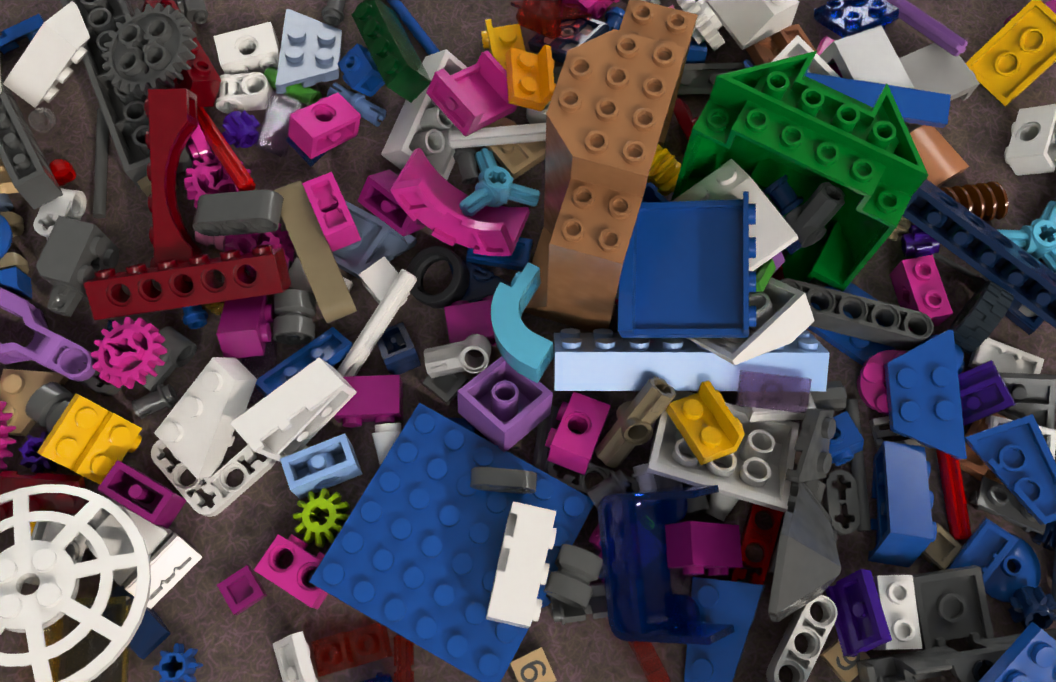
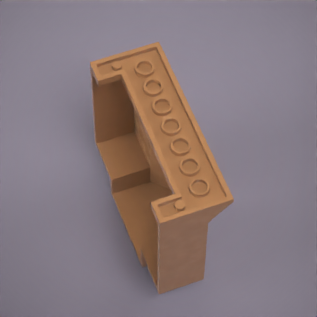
M629 0L619 30L613 29L568 50L546 113L544 227L531 263L540 268L541 284L523 312L590 332L599 328L609 329L616 307L615 299L624 259L642 203L657 145L659 144L663 148L668 133L697 14L642 0Z

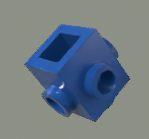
M358 43L338 62L344 74L342 77L346 84L366 96L372 97L385 84L369 50Z
M847 411L833 417L836 421V431L833 438L830 439L829 453L832 456V464L835 463L836 466L851 461L854 458L853 454L863 450L864 439Z

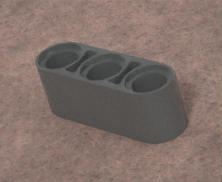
M271 190L201 195L198 199L193 229L207 236L274 232L279 227L284 198L279 193Z

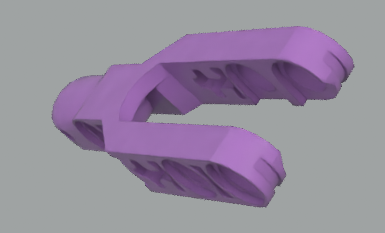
M0 287V308L23 319L25 325L35 331L33 340L26 347L15 342L0 343L1 363L6 365L33 360L77 382L90 379L95 374L96 370L93 369L92 365L97 360L90 356L91 352L50 331L40 309L27 300Z

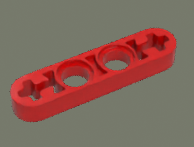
M751 503L740 540L742 564L747 568L759 569V574L755 572L750 574L749 583L763 585L784 512ZM763 511L771 516L772 526L770 529L762 530L758 528L755 524L757 512ZM755 543L762 548L763 558L760 562H751L746 557L745 549L748 544ZM733 568L729 581L737 582V580H743L747 569Z

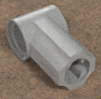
M472 334L464 341L425 349L423 354L427 374L431 378L464 371L469 373L484 371L490 359V341L483 335ZM476 349L482 352L483 356L475 358L469 355L468 351Z

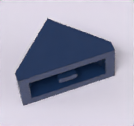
M401 322L387 328L377 344L390 375H400L421 366L404 323Z

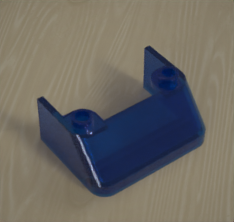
M718 485L669 487L607 495L600 501L598 519L610 629L617 638L623 641L710 645L735 632L734 624L701 623L699 608L696 602L688 595L672 594L670 570L667 562L665 524L679 522L685 517L688 510L687 498L719 492Z

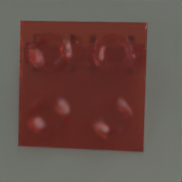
M523 0L511 2V6L518 8L516 20L520 26L549 39L558 38L561 35V20L592 17V14L581 10L580 5L563 3L562 0Z

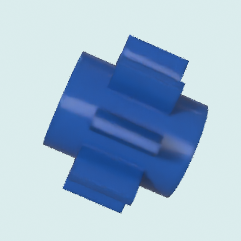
M175 643L172 653L161 650L159 653L162 659L159 665L153 667V670L159 671L162 677L159 682H183V680L186 682H196V677L193 674L196 668L203 666L202 663L196 662L194 658L198 650L190 648L184 653V645L180 643ZM182 662V670L174 671L173 665Z

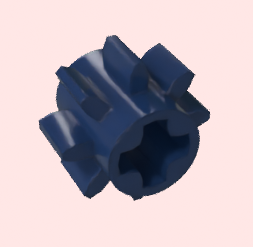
M1030 586L1022 587L1014 593L1013 597L1008 598L1012 605L1008 611L1014 623L1021 622L1024 629L1034 622L1045 630L1052 625L1053 620H1056V614L1053 611L1056 609V602L1051 594L1045 595L1040 586L1036 588Z

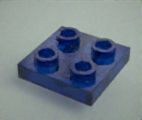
M830 0L825 5L814 9V19L844 38L881 25L885 31V25L899 19V8L886 0Z

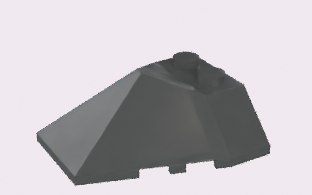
M792 482L791 494L787 504L788 512L785 511L768 608L771 621L775 622L781 621L819 597L840 575L841 571L836 547L838 530L832 529V518L805 482Z

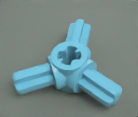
M482 148L481 151L476 152L475 158L481 173L478 176L479 182L475 186V191L459 204L465 216L475 215L486 205L489 207H500L503 204H507L508 200L533 207L537 206L540 197L539 190L513 183L514 178L511 177L506 169L497 166L493 152L488 150V148Z
M1049 201L1040 218L1032 221L1031 225H1024L1020 230L997 229V231L1037 260L1042 258L1048 268L1056 273L1055 201Z

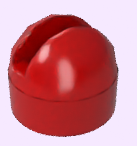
M54 159L50 162L49 167L59 186L65 185L76 178V172L67 160Z

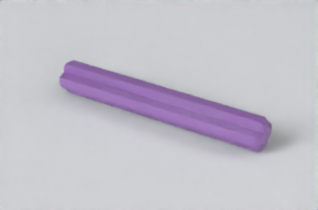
M877 0L879 5L951 55L958 56L965 52V47L968 43L964 38L909 1Z

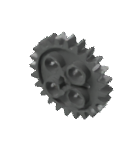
M157 3L155 8L150 4H146L144 12L137 7L135 8V16L131 17L126 13V22L124 24L120 22L115 23L119 30L108 33L113 39L112 42L104 43V46L109 51L103 53L101 57L107 61L102 65V68L107 71L105 76L112 81L111 84L129 97L135 95L138 99H141L144 94L148 96V89H164L166 85L173 89V80L175 78L183 80L184 77L180 72L182 69H191L186 62L196 58L190 50L195 49L198 45L192 40L197 36L191 29L193 25L178 9L174 10L170 5L164 8L160 3Z

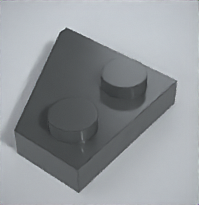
M999 372L1016 405L997 414H1004L1011 420L1033 414L1038 426L1054 429L1056 375Z

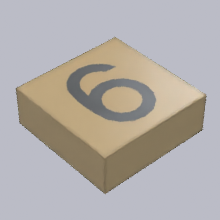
M839 639L820 654L842 682H851L859 675L856 661L870 659L866 652L857 653L858 656L855 657L843 656Z
M542 647L510 663L518 682L557 681Z

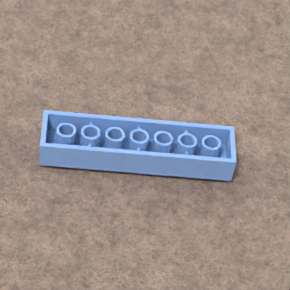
M566 328L562 329L560 333H554V391H640L649 379L656 376L664 379L675 391H698L701 383L709 380L715 390L826 392L830 353L808 330H805L788 345L733 365L687 338H621L619 333H613L611 329L599 328L593 330V333H580L578 329Z

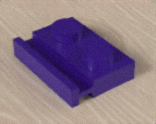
M991 360L958 375L963 426L1016 405L994 361Z
M859 569L838 580L836 585L829 586L825 590L827 597L837 607L838 614L835 627L843 656L855 657L858 656L857 653L867 652L892 641L871 570Z

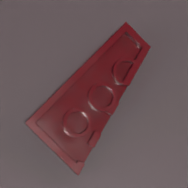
M6 470L0 473V495L19 488L42 484L69 485L87 489L83 476L37 473L35 476L19 475L18 471ZM42 493L29 496L30 512L55 511L76 514L89 501L78 496L63 493ZM13 500L0 505V521L13 516Z

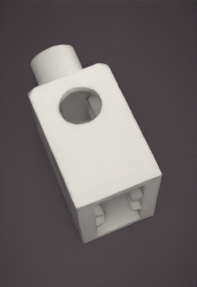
M119 505L134 522L144 539L149 558L174 534L170 529L153 524L125 506ZM102 508L89 524L96 529L95 531L103 539L110 556L133 553L132 543L123 526L108 511ZM86 540V541H85L86 546H87V547L89 548V550L93 553V555L98 559L97 554H96V552H95L93 546L91 545V543H90L88 540ZM137 567L113 571V579L122 586L137 571Z

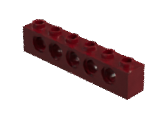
M267 244L251 248L252 252L240 254L239 249H233L219 253L220 257L209 259L208 254H200L189 257V262L178 263L177 259H167L157 262V267L147 268L145 263L128 266L125 268L126 271L117 273L115 268H108L94 272L95 277L83 284L94 320L283 293L291 286L283 248L272 249L271 245ZM245 265H250L255 269L256 278L250 277L246 273ZM214 269L224 275L225 282H220L216 279ZM183 274L192 279L193 287L188 286L184 282ZM153 279L160 283L162 291H158L153 286ZM122 284L128 287L130 296L123 291Z

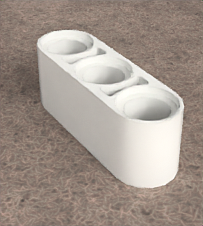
M820 595L795 611L768 665L766 672L768 682H780L778 674L784 665L788 666L792 671V682L807 681L837 618V607L829 597ZM813 603H817L823 610V618L820 622L815 621L810 614V607ZM798 634L805 636L808 641V648L803 654L797 651L794 644L795 637Z

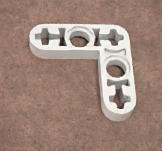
M161 440L156 441L151 449V458L191 507L199 514L207 517L216 516L221 513L276 463V460L269 457L264 462L256 460L250 465L255 469L251 474L250 470L241 464L243 460L250 464L257 458L256 453L247 445L211 477L196 478L193 484L183 486L181 475L187 470L184 464L181 462L175 466L172 461L163 458L165 456L163 449L167 446ZM235 469L242 470L244 473L242 483L236 487H230L227 483L228 474ZM202 488L205 493L211 496L216 495L213 498L215 505L212 508L208 506L202 507L205 500L196 492L197 490Z

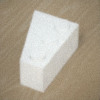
M213 357L154 432L197 479L211 477L224 466L222 461L227 448L232 446L235 436H233L235 429L230 423L245 412L257 378L236 357Z
M317 358L230 424L254 452L281 462L280 458L300 451L357 391L332 365L321 358Z
M513 501L508 514L488 605L487 620L527 629L531 627L532 621L538 622L542 600L537 599L540 584L545 585L548 577L550 564L545 563L548 549L552 550L555 542L557 528H553L556 511Z

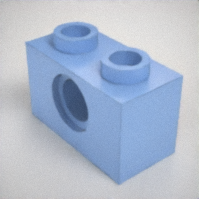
M345 433L280 458L289 488L299 499L307 497L310 491L317 493L322 488H330L363 474L354 448Z

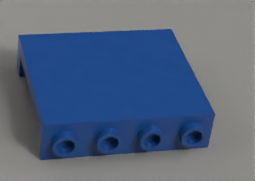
M743 191V199L641 203L619 281L618 332L621 338H749V327H756V305L749 306V292H756V271H749V258H756V237H749V225H756V203L749 204V191Z

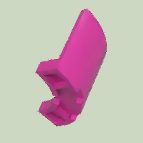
M421 148L413 151L390 189L406 214L413 221L418 219L433 231L431 233L432 236L451 246L457 243L474 249L473 253L480 255L512 256L530 214L528 207H489L486 205L475 215L465 216L459 204L469 195L444 179L431 165Z

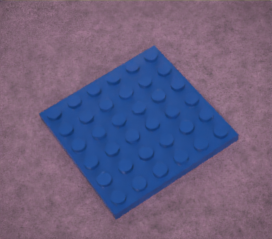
M419 403L309 582L477 681L501 682L528 631L527 628L486 619L508 514L513 501L556 511L553 528H557L553 549H548L545 563L550 564L547 580L551 572L558 571L555 560L561 545H573L594 503L585 494L507 451L503 452L497 445ZM474 467H494L537 473L536 492L519 494L473 489L470 487L471 469ZM540 584L537 599H541L542 602L547 595L543 592L546 584Z

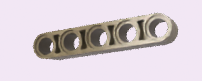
M301 180L273 190L284 198L281 211L282 220L326 323H331L357 312Z

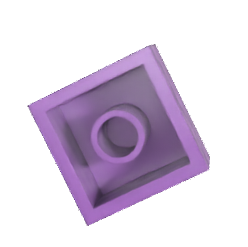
M501 356L457 391L458 413L491 443L497 445L505 452L551 414L553 392L540 381L536 383L519 374Z

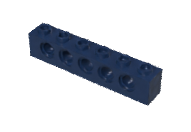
M926 179L911 197L902 216L986 278L1013 294L1016 300L1056 328V273Z

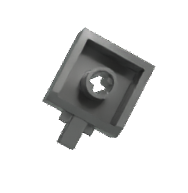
M58 216L36 264L40 276L53 285L47 308L56 314L71 317L80 301L89 303L83 283L94 278V272L114 268L119 261L120 249L95 224Z

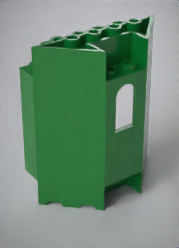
M817 51L717 75L709 101L692 128L671 201L675 200L730 159H733L753 179L761 191L786 174L788 176L787 182L797 196L804 198L800 205H803L821 183L830 182L832 185L840 187L846 195L844 197L845 204L824 226L827 229L825 235L813 245L805 248L797 240L784 250L788 251L782 268L784 279H794L809 283L814 277L843 292L896 229L911 197L929 176L888 84L886 83L872 107L806 77ZM765 195L779 212V209L769 195Z

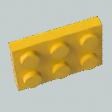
M1031 0L965 63L974 72L978 82L1005 107L1056 62V14L1041 0Z

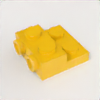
M75 393L37 453L89 480L101 484L117 460L122 462L127 452L132 453L138 448L142 440V436L139 435L142 428Z

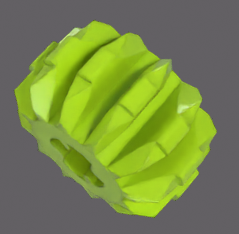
M322 488L319 498L313 491L308 492L310 502L297 501V505L303 509V512L293 514V519L301 522L294 530L298 534L305 533L303 537L305 543L310 544L315 539L316 546L322 548L325 545L326 537L331 544L336 538L334 533L340 532L343 527L341 524L345 523L350 516L343 514L350 508V505L346 501L340 502L342 497L340 493L335 492L330 496L329 490ZM321 511L329 514V517L325 516L327 522L323 525L316 521V518L320 519L317 515Z

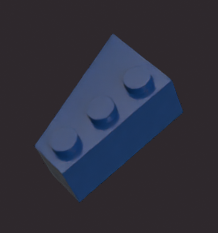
M884 441L876 452L873 462L872 498L877 501V519H870L871 530L877 531L876 547L869 551L868 561L909 568L928 545L935 541L937 525L935 521H932L931 514L934 494L929 490L928 483L931 464L929 461H926L925 447Z

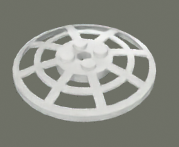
M42 484L19 488L1 494L0 505L13 500V516L0 521V533L14 527L15 545L0 553V635L4 629L12 632L26 633L29 652L19 654L0 652V666L24 667L32 665L35 682H53L49 660L73 648L91 630H94L111 640L109 645L84 668L58 681L90 682L114 663L125 650L144 617L149 602L152 581L150 558L145 541L134 522L119 506L106 497L85 488L69 485ZM42 493H63L78 496L89 501L75 516L55 511L30 512L29 496ZM102 508L108 511L123 526L132 543L133 553L110 556L109 550L101 536L88 525ZM30 522H55L66 525L52 542L31 539ZM81 533L93 546L98 559L75 564L65 549ZM137 567L135 597L129 614L122 627L102 616L112 591L113 571ZM100 574L98 593L91 609L75 601L79 590L80 578ZM30 577H39L40 585L38 589L30 595H22L20 591L22 583ZM65 614L80 622L66 637L46 647L44 628L54 624Z

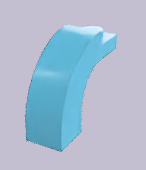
M528 262L522 272L518 271L515 274L511 286L502 282L499 283L491 304V321L495 342L505 361L519 374L538 383L554 358L552 341L529 330L521 320L524 309L541 284L540 268Z

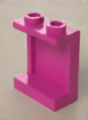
M489 51L482 52L476 64L452 75L444 68L436 71L426 92L465 137L515 112L518 107L508 103L507 72Z

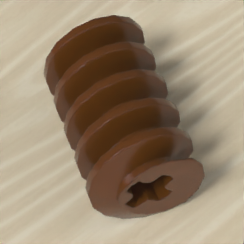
M990 181L975 185L966 184L964 186L940 188L985 221H991L994 217L1001 220L1008 213V197L1005 189L998 182Z

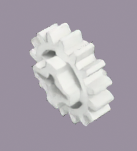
M676 0L683 11L698 15L692 36L699 45L706 40L715 51L725 43L717 31L723 24L704 0H698L697 2L695 0Z

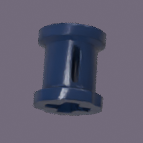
M786 174L762 190L765 195H769L782 216L804 201V198L802 196L798 197L789 185Z

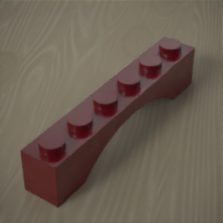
M186 88L148 89V99L145 100L144 108L146 116L149 118V131L146 132V145L150 150L147 176L149 181H151L152 192L148 197V207L152 213L153 226L149 229V238L154 248V257L151 259L150 267H157V262L163 260L177 259L178 263L189 262V257L202 254V250L191 238L183 224L175 190L176 171L180 156L188 139L198 127L197 95ZM183 274L184 282H192L189 276Z

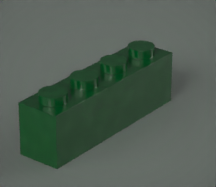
M364 0L358 4L351 15L386 87L412 103L430 85L431 80L396 13L380 0Z

